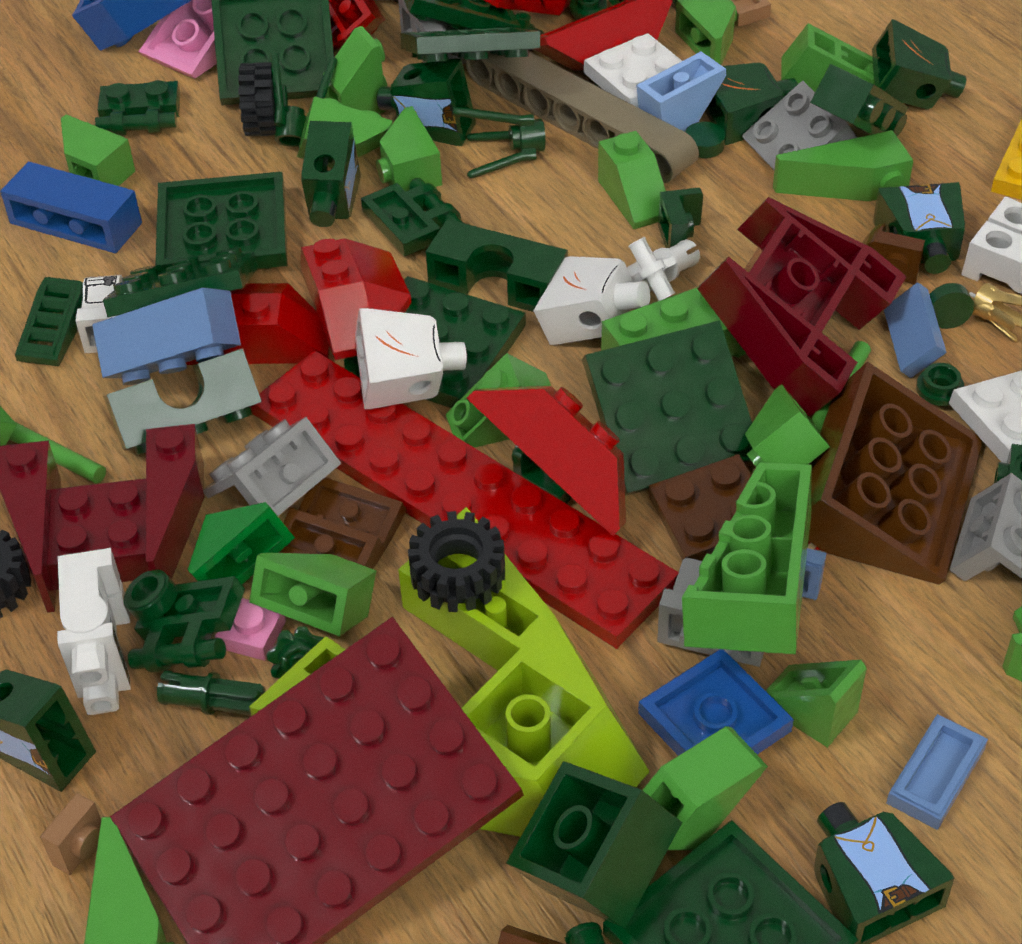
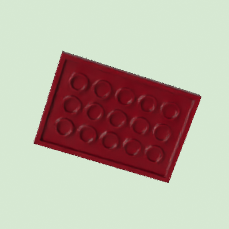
M392 616L115 812L110 818L117 825L122 838L188 944H324L522 798L524 793Z

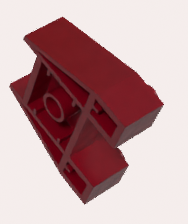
M767 197L737 229L758 247L746 267L742 268L728 256L697 289L771 387L775 390L782 384L806 414L811 417L841 393L858 363L822 333L834 311L838 312L860 330L892 303L906 275L872 247Z
M195 424L146 429V478L61 488V477L49 440L0 446V493L47 613L55 612L56 590H59L58 556L111 548L121 582L133 581L139 575L151 570H162L172 580L205 498L203 493L204 462Z

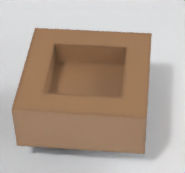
M731 0L737 10V20L734 23L737 27L750 25L753 22L770 17L771 3L768 0Z
M78 793L75 794L40 836L52 866L68 875L73 873L82 860L90 858L96 852L101 818L95 802Z

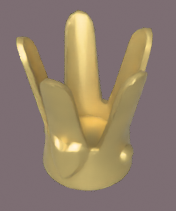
M990 283L984 284L977 294L969 292L970 296L974 298L972 315L989 320L1016 343L1017 337L1008 329L1013 330L1015 326L1022 328V314L1004 303L1022 306V296L1003 292Z

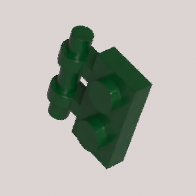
M156 80L140 84L115 83L110 86H100L97 109L99 117H95V126L118 135H126L127 131L148 130L149 133H161L162 128H177L181 94L178 81L164 82Z
M421 178L412 180L409 184V190L406 192L398 183H395L361 198L362 211L404 257L428 247L447 219L464 223L461 220L460 212L452 204L444 203L441 200V193L431 183H425Z
M235 576L176 584L178 588L176 601L164 615L149 622L137 620L134 630L144 639L145 643L143 648L129 651V666L135 670L145 668L148 672L155 673L169 670L172 665L184 664L188 668L207 666L211 660L223 659L226 655L225 642L221 638L211 639L214 632L231 630L245 591L243 585ZM175 637H183L181 643L172 644Z

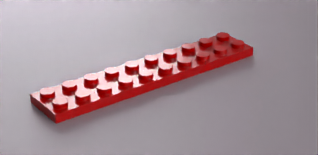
M315 350L259 393L262 402L251 406L252 414L272 427L286 419L289 425H292L307 417L341 462L337 467L338 470L376 494L403 502L407 510L406 514L420 523H424L429 528H431V517L439 515L442 521L448 520L447 512L456 511L458 515L465 507L471 513H475V518L478 521L482 517L490 520V529L496 526L501 533V540L503 539L505 555L544 603L615 649L659 606L664 589L673 590L678 571L619 535L615 534L612 536L596 521L404 404L364 409L361 379Z

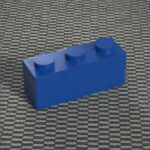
M29 161L0 191L10 224L115 254L142 224L135 190Z

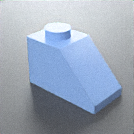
M701 51L637 84L638 107L685 132L690 125L699 122L725 79L726 68Z

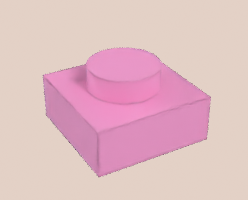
M242 598L231 630L217 632L215 638H221L225 642L226 651L266 661V653L273 647L286 619L284 615L249 603L248 599Z

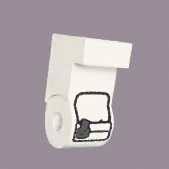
M122 275L84 278L82 307L77 309L76 325L84 353H97L92 324L109 319L107 318L103 299L114 291L113 285L122 282Z

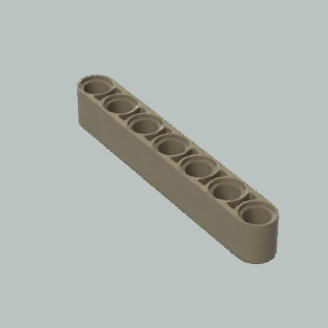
M488 51V59L466 60L467 71L478 85L597 149L599 141L616 137L623 133L637 131L655 154L663 183L670 182L698 160L699 150L697 144L686 132L529 52L528 57L506 58L497 54H490V51Z

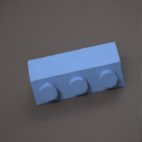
M200 288L92 324L102 378L122 379L123 385H135L151 380L150 373L159 371L160 374H170L186 370V362L196 359V362L201 363L224 355V350L241 345L231 292L228 290Z

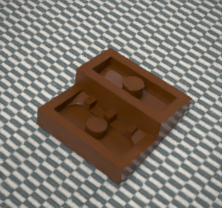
M325 477L306 493L298 510L289 509L283 523L295 538L279 553L333 554L373 569L391 542L407 510L401 501Z

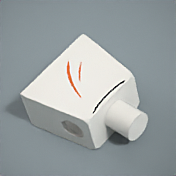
M569 256L565 257L533 311L550 345L602 337V321L629 312V310L649 305L650 289L645 281L633 282L625 262L621 259Z
M359 308L355 342L364 409H374L433 398L438 395L443 371L465 370L467 361L465 343H439L436 320L433 317Z

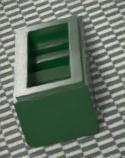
M44 277L35 295L15 352L17 361L51 366L60 365L78 331L76 314L77 309L82 307L83 282ZM38 341L50 342V343H53V345H52V346H49V345H41V344H37V342H38Z

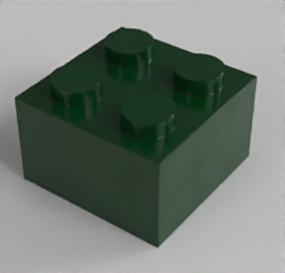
M563 761L506 864L548 894L625 929L682 822L643 790Z

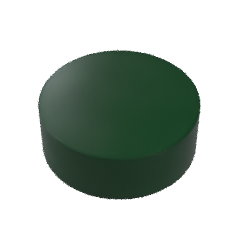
M697 122L686 129L685 132L697 144L699 150L698 158H712L723 152L725 147V131L718 124Z
M943 284L929 294L939 328L949 329L958 327L965 323L973 313L974 302L968 290L961 284Z
M147 571L130 583L124 595V605L137 620L141 622L153 621L164 615L172 607L178 595V588L164 571Z

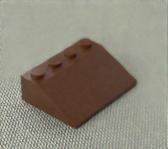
M867 361L848 379L841 393L831 400L820 432L830 448L809 463V465H812V488L808 541L828 554L939 585L946 579L983 441L977 434Z

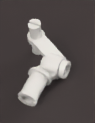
M643 237L628 246L636 262L628 266L627 269L633 282L645 281L649 286L650 292L653 290L658 301L676 293L669 282L675 280L681 271L695 266L699 262L700 251L698 249L688 255L686 251L697 245L693 241L685 239L670 248L662 247L652 252L646 237Z

